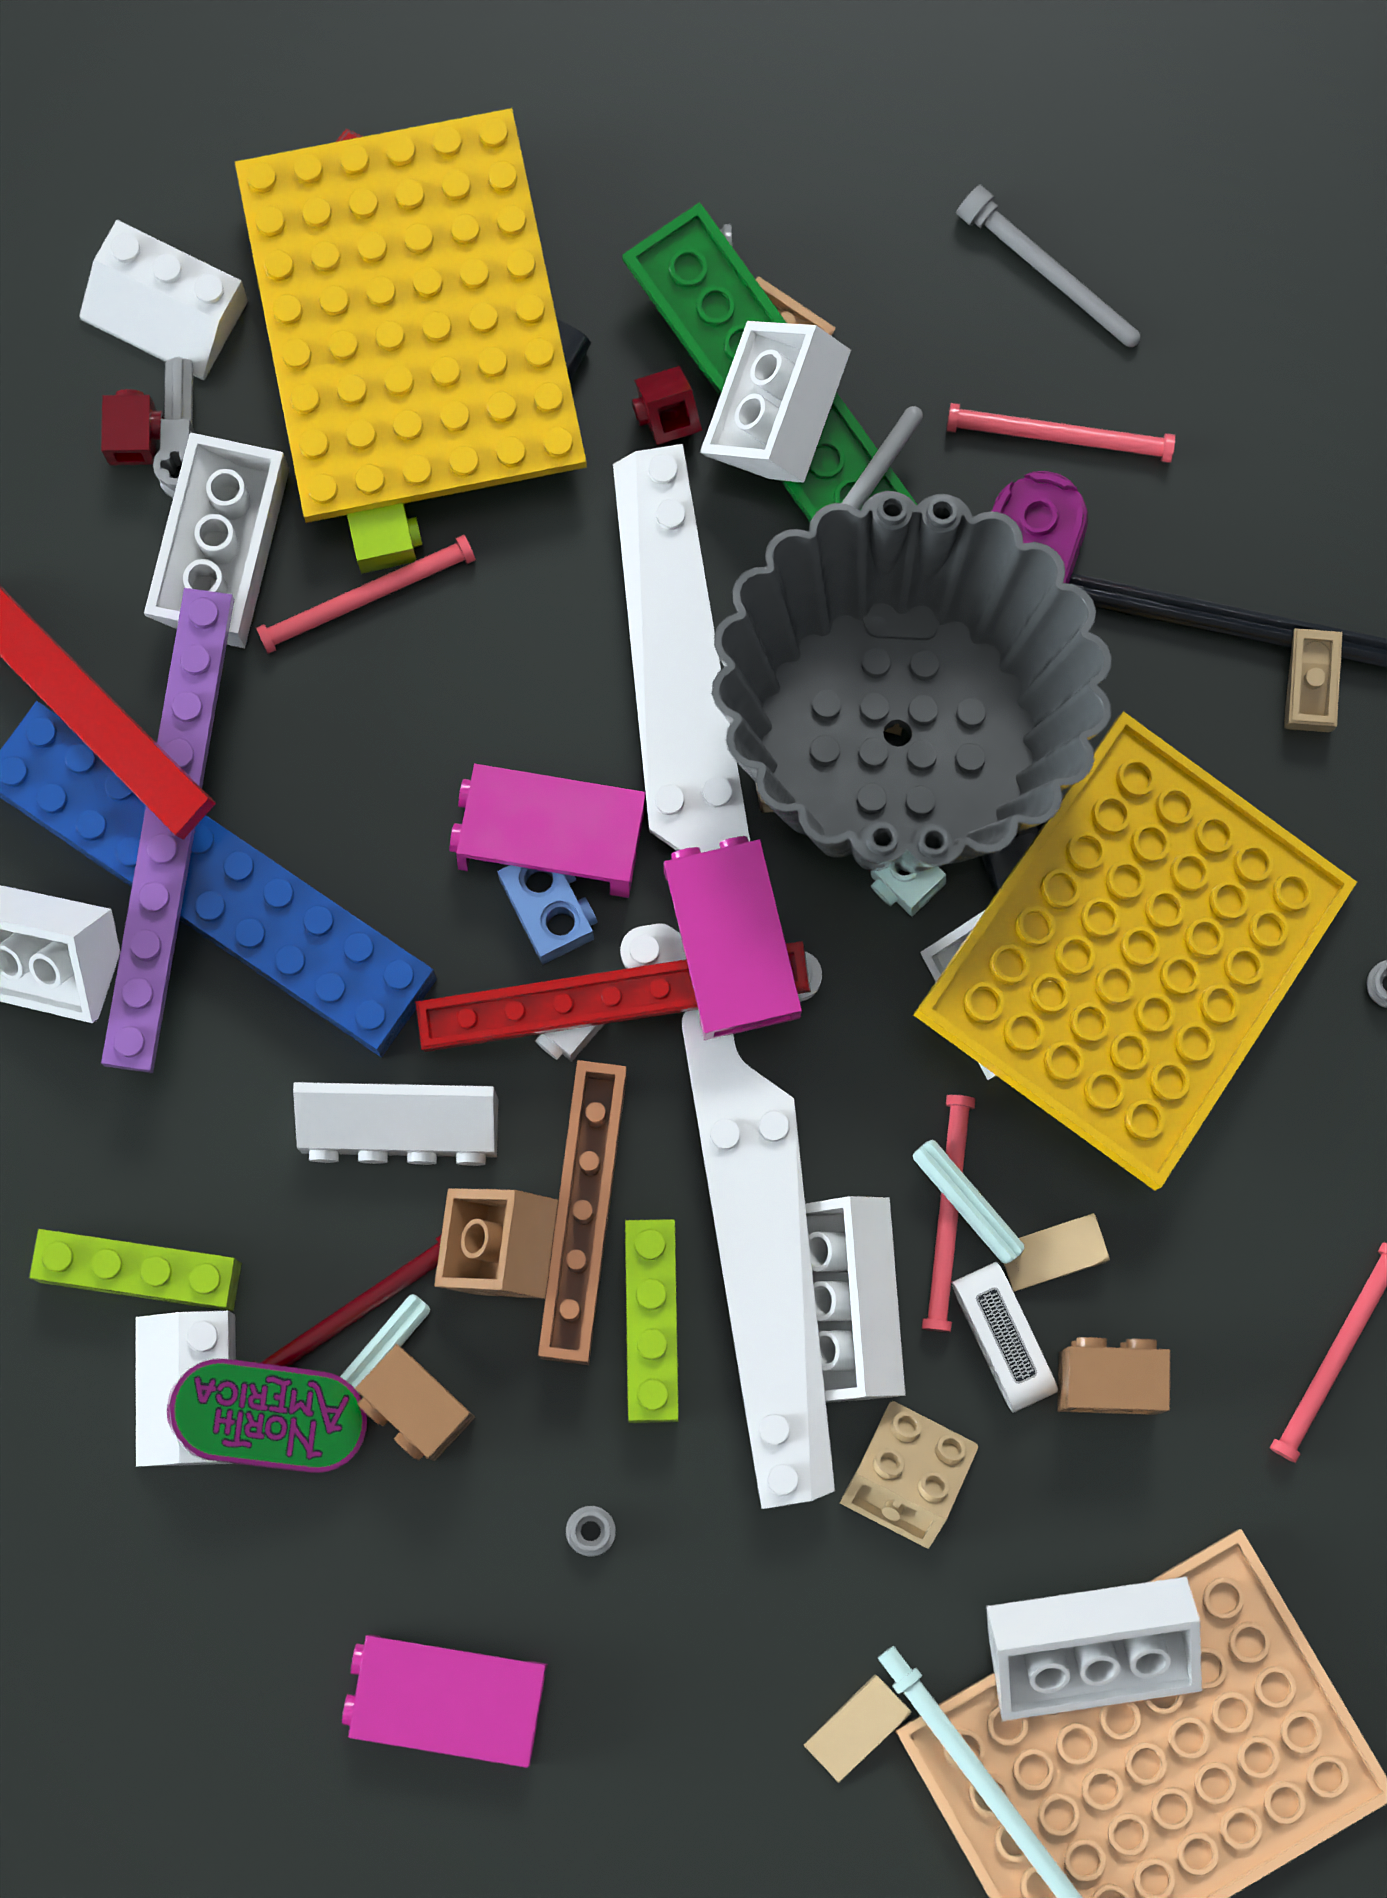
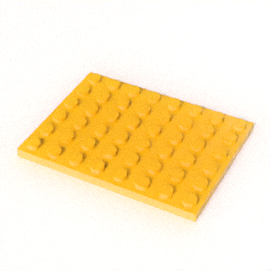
M512 108L235 162L306 523L400 503L404 504L587 468Z
M1123 711L1095 749L1094 763L1089 774L1083 780L1069 787L1062 797L1060 809L1053 818L1045 822L914 1013V1016L1156 1191L1167 1180L1357 881Z

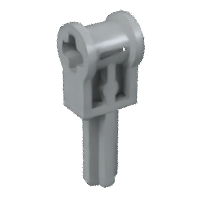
M174 357L165 363L164 419H161L160 450L154 457L153 462L154 473L159 479L162 489L172 498L174 497L178 478H172L171 475L176 473L177 466H182L190 432L195 433L193 429V363L191 360L182 357Z

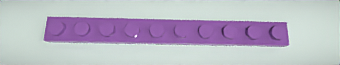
M184 588L157 744L202 788L234 597L232 594ZM147 806L101 1064L107 1067L153 1073L195 828L182 840L175 836Z

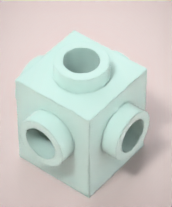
M893 862L883 870L871 871V877L875 880L871 888L889 906L897 902L911 917L946 884V874L938 866L918 873L900 875L898 872L901 869Z

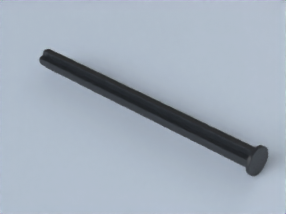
M1074 573L1070 577L1069 584L1076 585L1085 590L1093 600L1095 607L1292 647L1294 628L1342 632L1341 658L1387 667V638Z

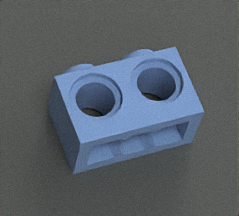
M512 865L497 871L499 880L542 965L594 940L591 926L598 923L586 897L579 900L576 899L569 885L576 881L575 876ZM545 872L553 878L551 887L541 893L529 890L526 882L533 873ZM558 914L570 916L575 922L573 929L566 935L559 936L551 933L547 925L553 916Z

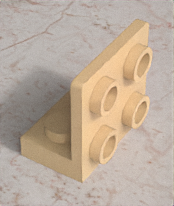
M892 1401L889 1403L840 1504L929 1549L947 1520L978 1450V1445Z

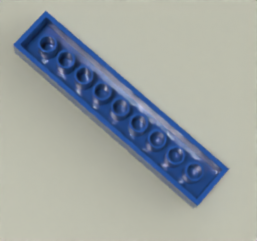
M36 701L0 750V798L132 887L146 805L56 713ZM205 815L196 825L180 921L382 1058L416 1010V1001H422L437 980L434 970Z

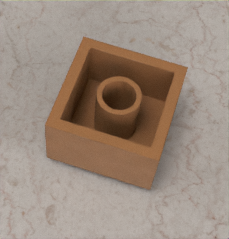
M448 1188L434 1287L475 1295L545 1299L558 1200L518 1190Z
M1084 1337L1076 1338V1341H1071V1346L1058 1352V1412L1157 1415L1170 1411V1350L1157 1349V1340L1127 1339L1126 1342L1120 1343V1348H1107V1339Z
M398 1344L355 1387L363 1396L357 1403L359 1407L377 1424L384 1426L389 1421L400 1432L393 1439L410 1456L418 1461L424 1455L428 1459L436 1461L476 1418Z

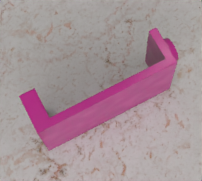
M474 764L471 780H462L458 807L465 808L462 824L454 823L449 851L455 852L457 855L458 870L468 871L470 859L607 881L610 882V895L629 898L645 813L646 792Z
M747 836L733 837L719 843L720 849L701 853L699 847L685 848L671 854L672 860L664 861V874L666 880H668L700 1014V1025L704 1041L792 1021L801 1017L802 1010L760 839L749 842Z
M371 1634L366 1635L365 1644L356 1643L351 1674L359 1675L356 1695L347 1694L342 1725L350 1726L348 1738L528 1768L531 1764L547 1664L381 1638Z

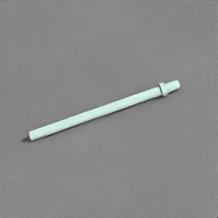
M894 1646L881 1654L878 1659L894 1679L893 1688L898 1694L903 1692L1055 1896L1057 1898H1082L919 1680L922 1677L916 1667L911 1669Z

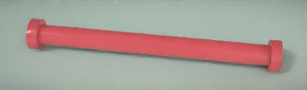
M950 403L946 429L949 432H956L957 428L1159 456L1161 457V462L1171 463L1175 445V435L1165 433L1164 438L1012 417L960 409V404Z
M463 534L455 538L457 543L271 627L266 628L265 624L257 627L256 630L267 653L276 651L275 645L459 562L465 560L466 564L476 561L467 538Z
M947 1095L946 1106L950 1107L945 1153L963 1173L970 1109H975L976 1099L963 1095ZM942 1192L928 1318L922 1319L921 1329L951 1332L952 1322L947 1321L959 1212Z
M1385 1242L1381 1244L1378 1250L1381 1257L1280 1440L1274 1439L1270 1446L1272 1451L1289 1461L1297 1462L1301 1454L1297 1451L1387 1287V1243Z

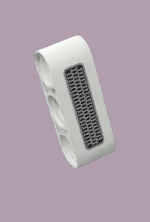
M994 1262L953 1281L952 1287L956 1298L1011 1412L1014 1413L1057 1393L1058 1389L1054 1377L998 1262Z

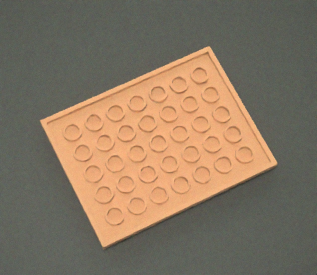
M1242 1529L1234 1531L1149 1581L1154 1582L1187 1577L1200 1619L1201 1692L1002 1721L993 1672L938 1704L1082 1898H1229L1387 1804V1777ZM921 1715L895 1729L989 1898H1057Z

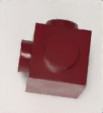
M680 366L635 379L639 397L631 399L633 410L639 426H648L657 445L702 431L692 388Z
M133 389L119 390L116 392V395H102L101 451L109 465H153L154 457L156 456L157 440H160L161 419H164L163 411H157L150 395H144L143 392Z

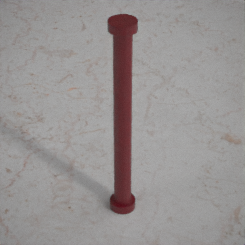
M441 1235L435 1238L438 1243L260 1363L284 1367L291 1366L436 1268Z

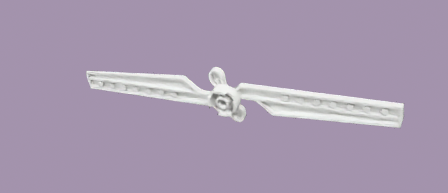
M683 444L635 451L614 463L613 470L649 832L676 851L690 847H699L701 853L720 849L719 843L721 841L738 836H747L750 842L736 760L729 753L726 743L727 729L730 723L715 705L711 694L712 682L721 670L719 656L714 647L715 631ZM652 924L634 928L625 935L620 947L622 963L626 969L686 959L681 934L666 924ZM805 952L811 992L798 994L799 1002L811 998L818 991L822 980L821 966L818 960L808 952ZM699 1010L686 1011L682 1018V1031L761 1509L812 1501L834 1492L835 1488L794 1098L753 1070L741 1059L735 1046L733 1034L704 1041Z

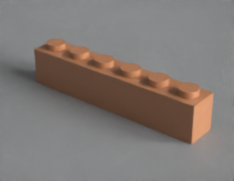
M577 1060L538 1352L539 1358L543 1360L582 1365L590 1364L627 1081L626 1066Z

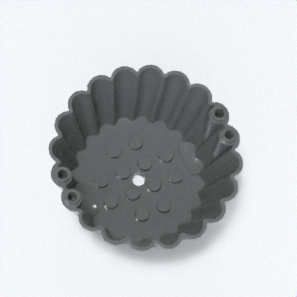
M884 491L870 497L864 503L861 511L849 504L835 503L826 505L818 510L812 518L809 532L792 529L785 530L774 536L768 544L765 554L767 567H754L744 572L736 580L732 593L733 603L738 613L725 618L718 625L714 634V647L725 667L717 673L713 680L711 693L715 705L730 723L726 735L728 751L756 782L757 792L763 801L792 829L798 833L808 835L826 855L840 858L852 854L855 861L862 868L869 871L883 870L894 862L899 869L905 872L918 873L947 863H958L996 852L1009 845L1018 832L1053 818L1060 809L1062 801L1061 790L1083 780L1091 771L1094 763V752L1089 740L1107 726L1111 717V703L1106 693L1097 685L1107 677L1111 669L1112 656L1105 642L1100 637L1089 632L1095 622L1096 609L1091 597L1078 586L1063 583L1065 567L1057 551L1048 545L1037 542L1023 543L1022 532L1019 526L1009 516L999 512H983L973 517L969 507L963 501L949 494H935L925 498L916 505L904 494ZM895 724H899V727L908 732L911 740L904 746L896 747L885 740L883 733L888 728L894 727Z

